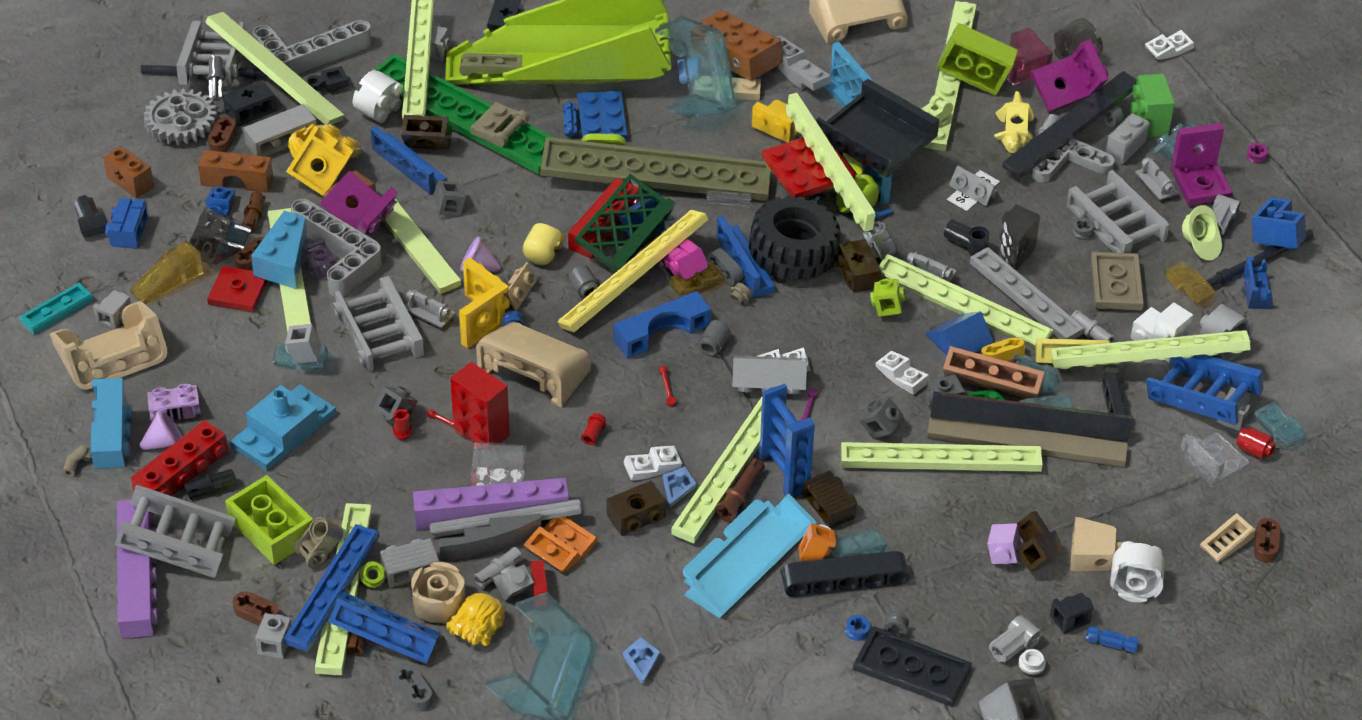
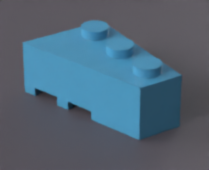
M283 211L251 255L254 276L296 289L298 273H300V263L307 240L306 218L304 216Z
M123 378L92 379V387L96 401H92V410H95L94 423H91V455L94 468L125 467V458L130 456V444L127 442V438H131V424L128 423V419L133 418L132 404H127Z

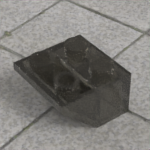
M204 207L195 231L190 238L187 250L209 263L217 265L243 250L252 228L223 212Z
M1033 678L1006 682L978 702V708L983 720H1048Z

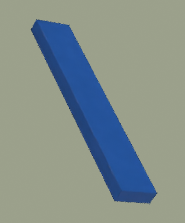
M355 524L286 633L284 644L309 652L330 618L337 599L343 592H346L379 539V531Z

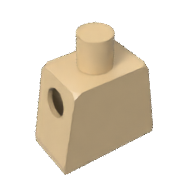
M1075 517L1072 533L1070 571H1110L1112 569L1113 555L1121 547V544L1124 543L1116 541V528L1111 525Z

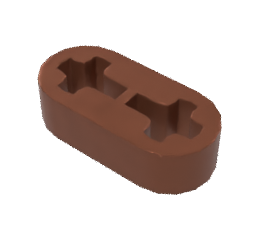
M223 117L215 122L208 137L210 151L226 152L229 149L237 131L234 119Z
M264 237L253 240L234 254L236 268L244 270L253 269L251 255Z
M1271 518L1261 519L1258 521L1255 531L1254 556L1257 560L1264 563L1273 562L1278 553L1280 525L1276 520ZM1266 529L1270 530V535H1266ZM1264 545L1268 546V552L1264 551Z
M240 592L233 598L235 614L260 626L263 620L262 614H279L275 603L251 592Z

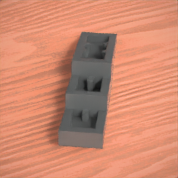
M541 514L489 518V526L464 528V537L439 539L441 562L472 559L519 545L527 541L539 526L541 527Z

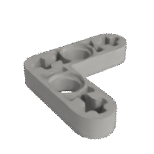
M1072 138L1061 147L1062 151L1059 148L1049 156L1059 160L1052 161L1047 157L1033 168L1032 177L1038 182H1048L1067 160L1098 174L1106 175L1109 171L1113 170L1115 160L1112 155ZM1080 153H1085V154H1088L1089 156H1088V157H1083V156H1080L1079 154H1080Z

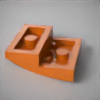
M567 517L551 519L544 528L539 526L523 546L560 572L565 573L586 556L598 543L596 536Z

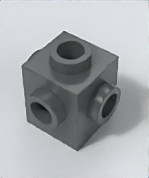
M384 386L373 408L383 414L382 417L394 423L393 413L396 410H407L410 418L415 411L414 407L418 400L410 396L411 391L402 386L397 388Z
M890 397L880 400L874 399L867 405V410L859 422L872 438L876 439L894 432L899 426L898 422L903 417V413Z

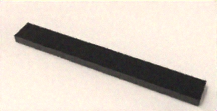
M1122 71L1003 161L1002 168L1020 179L1133 92V85L1137 83V79Z
M933 391L930 417L1127 442L1132 419L1131 415Z

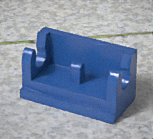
M1247 257L1243 279L1248 309H1272V292L1266 273L1267 261L1263 259L1260 267H1254V257Z

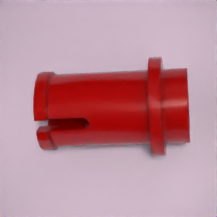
M398 409L393 413L394 427L392 432L397 439L406 440L412 434V427L409 424V413L405 409Z
M594 413L589 416L588 425L581 435V440L584 443L594 445L601 430L607 426L606 418L602 414Z

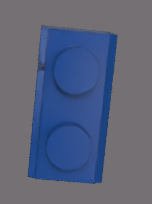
M120 198L117 207L112 208V221L107 223L105 228V235L109 237L112 247L122 248L125 246L132 249L138 247L149 216L145 200L134 199L132 201L128 198Z

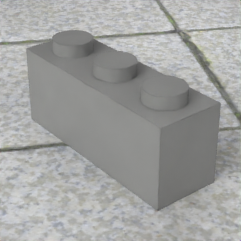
M302 104L243 127L245 144L253 155L269 156L289 148L288 141L290 136L295 131L304 127L307 129L311 124L317 125L316 118Z
M734 355L732 387H737V391L752 392V388H762L763 392L782 384L787 385V393L800 394L801 390H806L807 358Z

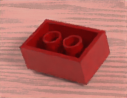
M469 362L450 378L453 428L458 434L466 436L476 446L482 447L490 453L510 436L508 385L473 362Z

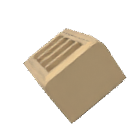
M1236 513L1200 543V547L1219 563L1250 542L1255 537V529ZM1236 529L1241 535L1238 536L1233 530ZM1229 534L1235 540L1231 541L1226 535ZM1222 539L1228 546H1223L1218 540ZM1210 545H1216L1221 551L1217 553Z

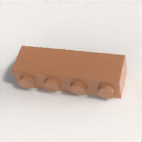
M952 346L949 348L943 367L944 377L956 375L960 382L990 390L996 389L997 392L1037 403L1039 402L1045 382L1044 371Z

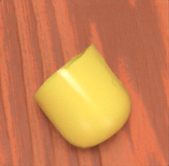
M542 223L535 224L524 241L523 253L530 262L536 265H547L555 257L554 250H558L563 246L565 237L563 233L554 227Z

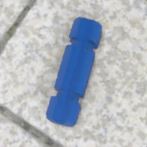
M568 101L563 106L564 131L566 136L574 138L578 134L576 104Z
M1094 626L1088 628L1086 640L1089 642L1097 643V641H1100L1101 645L1117 649L1123 647L1125 651L1133 653L1137 651L1139 644L1137 637L1129 635L1127 638L1124 637L1125 634L1106 629L1100 631V628Z

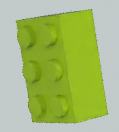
M957 23L941 53L936 69L996 96L1013 67L1018 50Z
M268 475L225 500L227 515L236 517L233 525L273 565L295 552L294 544L313 521V518Z

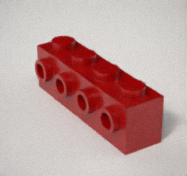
M616 178L568 232L569 250L590 259L594 258L591 253L574 242V238L621 185L623 180ZM629 183L626 187V194H639L638 188ZM640 199L628 200V206H633ZM624 200L614 201L612 203L613 211L625 210ZM614 216L615 226H622L619 216ZM600 217L598 219L599 227H611L610 217ZM600 232L601 242H608L610 238H613V233ZM587 233L582 238L588 243H597L596 233Z
M204 420L130 477L133 493L136 485L172 496L179 489L185 487L184 483L190 482L198 474L203 473L207 467L228 452L226 434Z

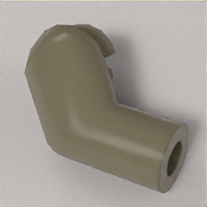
M80 445L70 453L65 461L62 471L63 475L73 477L81 459L90 461L92 458L91 448H88L87 445Z

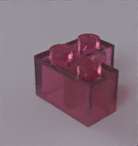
M1031 28L1011 33L1010 46L1017 49L1018 52L1013 67L1006 78L1012 85L1032 79L1030 73L1033 70L1051 64L1053 53Z

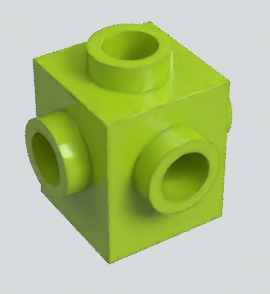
M882 279L879 282H875L874 292H870L872 306H876L878 317L902 313V302L906 301L904 287L899 286L898 279Z

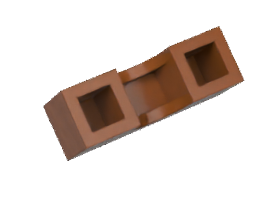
M204 150L198 164L201 186L224 187L227 176H236L243 180L246 190L268 193L273 179L271 157Z

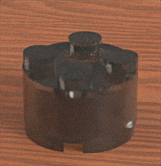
M1079 18L1054 33L1056 47L1054 53L1059 60L1070 57L1082 42L1091 39L1093 45L1097 46L1100 55L1103 52V42L1101 37H1096L1094 33L1096 28L1088 20Z

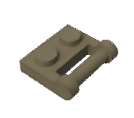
M495 102L471 126V134L502 147L508 142L510 135L520 125H524L529 120V115L524 110L518 112ZM512 120V122L502 132H500Z

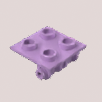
M181 384L173 389L161 387L153 389L152 392H147L151 422L159 410L168 415L167 409H169L170 417L173 421V408H177L179 420H181L180 407H182L184 419L195 418L196 415L201 414L197 385Z

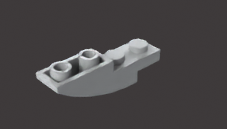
M781 35L775 36L781 40L783 62L777 65V67L794 85L801 90L810 88L814 91L831 84V75L808 61L804 50Z

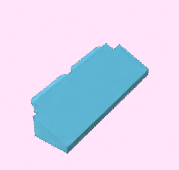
M789 493L776 507L768 500L765 503L761 500L753 501L724 529V535L727 538L725 541L715 538L684 567L683 575L686 579L683 582L691 586L684 596L720 618L805 535L810 523L816 524L817 522Z

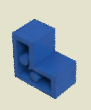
M1270 197L1252 217L1253 242L1262 243L1265 246H1283L1286 249L1298 248L1306 239L1305 213L1292 212V200Z

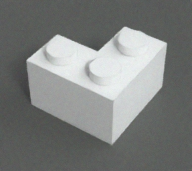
M1172 303L1162 313L1150 307L1133 322L1130 338L1137 341L1189 336L1193 314L1176 303Z

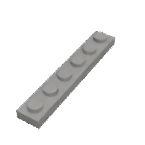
M987 247L970 257V264L1040 324L1053 329V335L1058 339L1075 340L1083 335V326L990 248Z

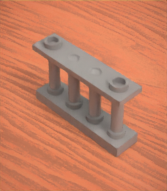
M192 21L176 65L179 85H188L190 76L194 74L209 75V66L197 64L209 63V57L220 56L223 58L222 63H226V66H222V75H226L227 86H232L234 77H238V65L242 54L230 43H205V40H226L217 32H205V29H202L201 21ZM240 22L239 26L245 30L244 22ZM201 52H230V54H201Z
M1113 170L1108 173L1107 185L1085 194L1077 186L1069 189L1066 206L1078 218L1090 219L1094 224L1093 232L1114 253H1131L1133 243L1152 234L1162 242L1167 240L1170 225L1167 220L1161 217ZM1110 193L1118 199L1103 207H1098L1092 202ZM1126 207L1132 213L1116 221L1111 220L1107 216V214ZM1139 220L1146 226V228L1130 235L1125 234L1121 230V228Z
M389 276L380 278L381 288L378 289V292L346 302L340 291L335 292L334 312L336 316H340L358 349L359 361L361 364L366 365L369 373L374 371L373 358L402 349L411 350L415 358L424 356L423 338ZM378 301L386 303V308L353 317L350 312L352 309ZM386 317L394 318L395 320L393 324L361 333L358 328L360 325ZM394 333L403 335L402 340L369 349L366 343Z
M136 485L130 505L137 507L131 524L122 521L115 546L215 578L223 554L216 552L221 535L229 537L236 517ZM146 511L162 515L156 532L141 527ZM171 519L186 523L181 540L166 536ZM196 527L211 531L206 548L191 544Z

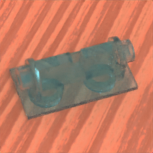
M1014 353L1015 364L1045 372V382L1042 391L1052 392L1055 387L1054 382L1059 384L1058 373L1053 367L1046 364L1041 366L1027 355H1022L1021 357Z

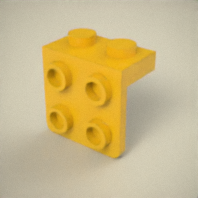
M774 100L769 106L756 102L752 107V127L785 142L792 141L799 134L795 123L787 116L786 105L788 104Z

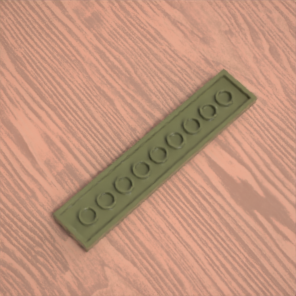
M546 137L540 176L612 183L616 178L624 181L629 174H632L649 188L767 201L771 169L765 161Z

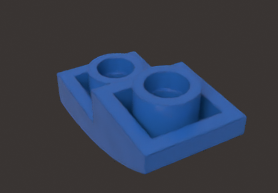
M226 187L212 188L206 198L207 206L200 216L201 226L223 228L233 205L235 190L227 189Z

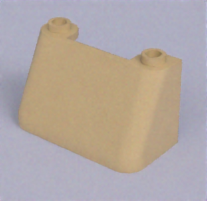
M810 0L809 13L827 44L841 41L847 35L848 26L886 19L887 25L891 29L907 27L908 17L902 0Z
M142 301L130 304L123 309L121 314L123 327L79 342L76 334L70 329H60L50 333L56 351L72 380L79 388L84 390L93 388L92 379L121 378L164 361L168 352L158 317Z
M511 322L484 336L476 347L477 366L491 374L493 369L495 372H499L502 367H505L539 381L540 391L545 392L548 390L553 396L551 403L561 408L591 371V360L585 350L530 329L520 323Z

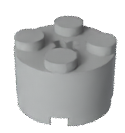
M1224 304L1219 305L1210 315H1204L1199 323L1201 327L1199 335L1246 330L1250 340L1253 331V323ZM1224 352L1216 356L1226 361H1232L1241 353Z

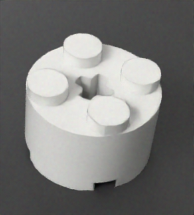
M372 70L362 78L359 83L362 87L359 92L355 90L353 96V106L382 124L386 121L389 113L392 111L396 112L401 107L402 100H400L403 85L382 72Z
M1131 541L1121 544V547L1113 555L1110 578L1112 589L1115 588L1119 597L1130 602L1140 603L1146 602L1149 597L1154 596L1155 598L1161 593L1165 568L1162 550L1156 546L1133 543Z

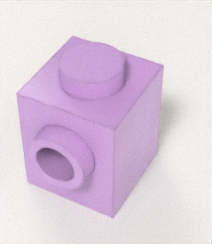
M992 524L987 543L992 564L1017 563L1019 554L1016 550L1021 547L1017 524Z

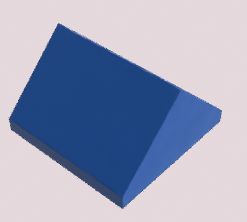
M981 311L964 313L926 333V336L946 356L950 346L980 353L984 346L994 343Z

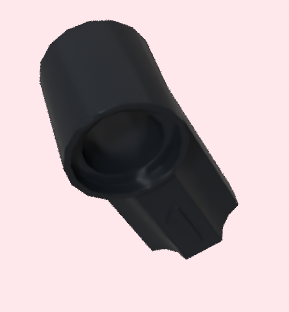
M87 195L79 196L73 204L83 238L105 233L106 225L101 212L98 213L93 198Z
M953 219L947 223L944 237L967 247L968 253L971 256L987 247L989 248V231L985 227L975 226L971 228Z

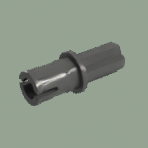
M211 56L208 58L209 75L207 76V81H209L210 100L220 101L223 98L222 81L225 80V77L222 75L223 58Z

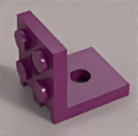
M1091 39L1082 42L1072 56L1033 70L1030 73L1048 113L1088 98L1109 80L1108 70L1105 65H1102L1099 59V50L1096 45H1093ZM1057 79L1062 80L1065 83V89L1056 88L1054 81Z
M1222 123L1178 129L1170 170L1188 206L1215 202L1218 194L1232 198L1233 192L1217 163L1224 133Z
M349 170L319 203V207L363 234L371 236L379 227L378 224L381 222L382 217L387 219L393 212V207L397 204L395 199L398 192L390 187L380 197ZM354 198L357 200L358 206L356 208H349L345 200Z

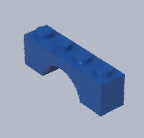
M697 291L613 324V341L627 359L648 351L650 337L659 330L677 328L691 334L706 328L711 322V308Z

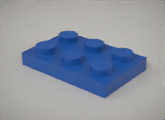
M621 91L577 93L582 138L587 134H618L623 136L627 142V129Z

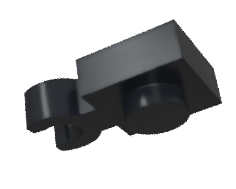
M342 66L320 71L321 76L312 75L307 77V83L317 92H320L323 88H326L327 91H332L349 86V80Z

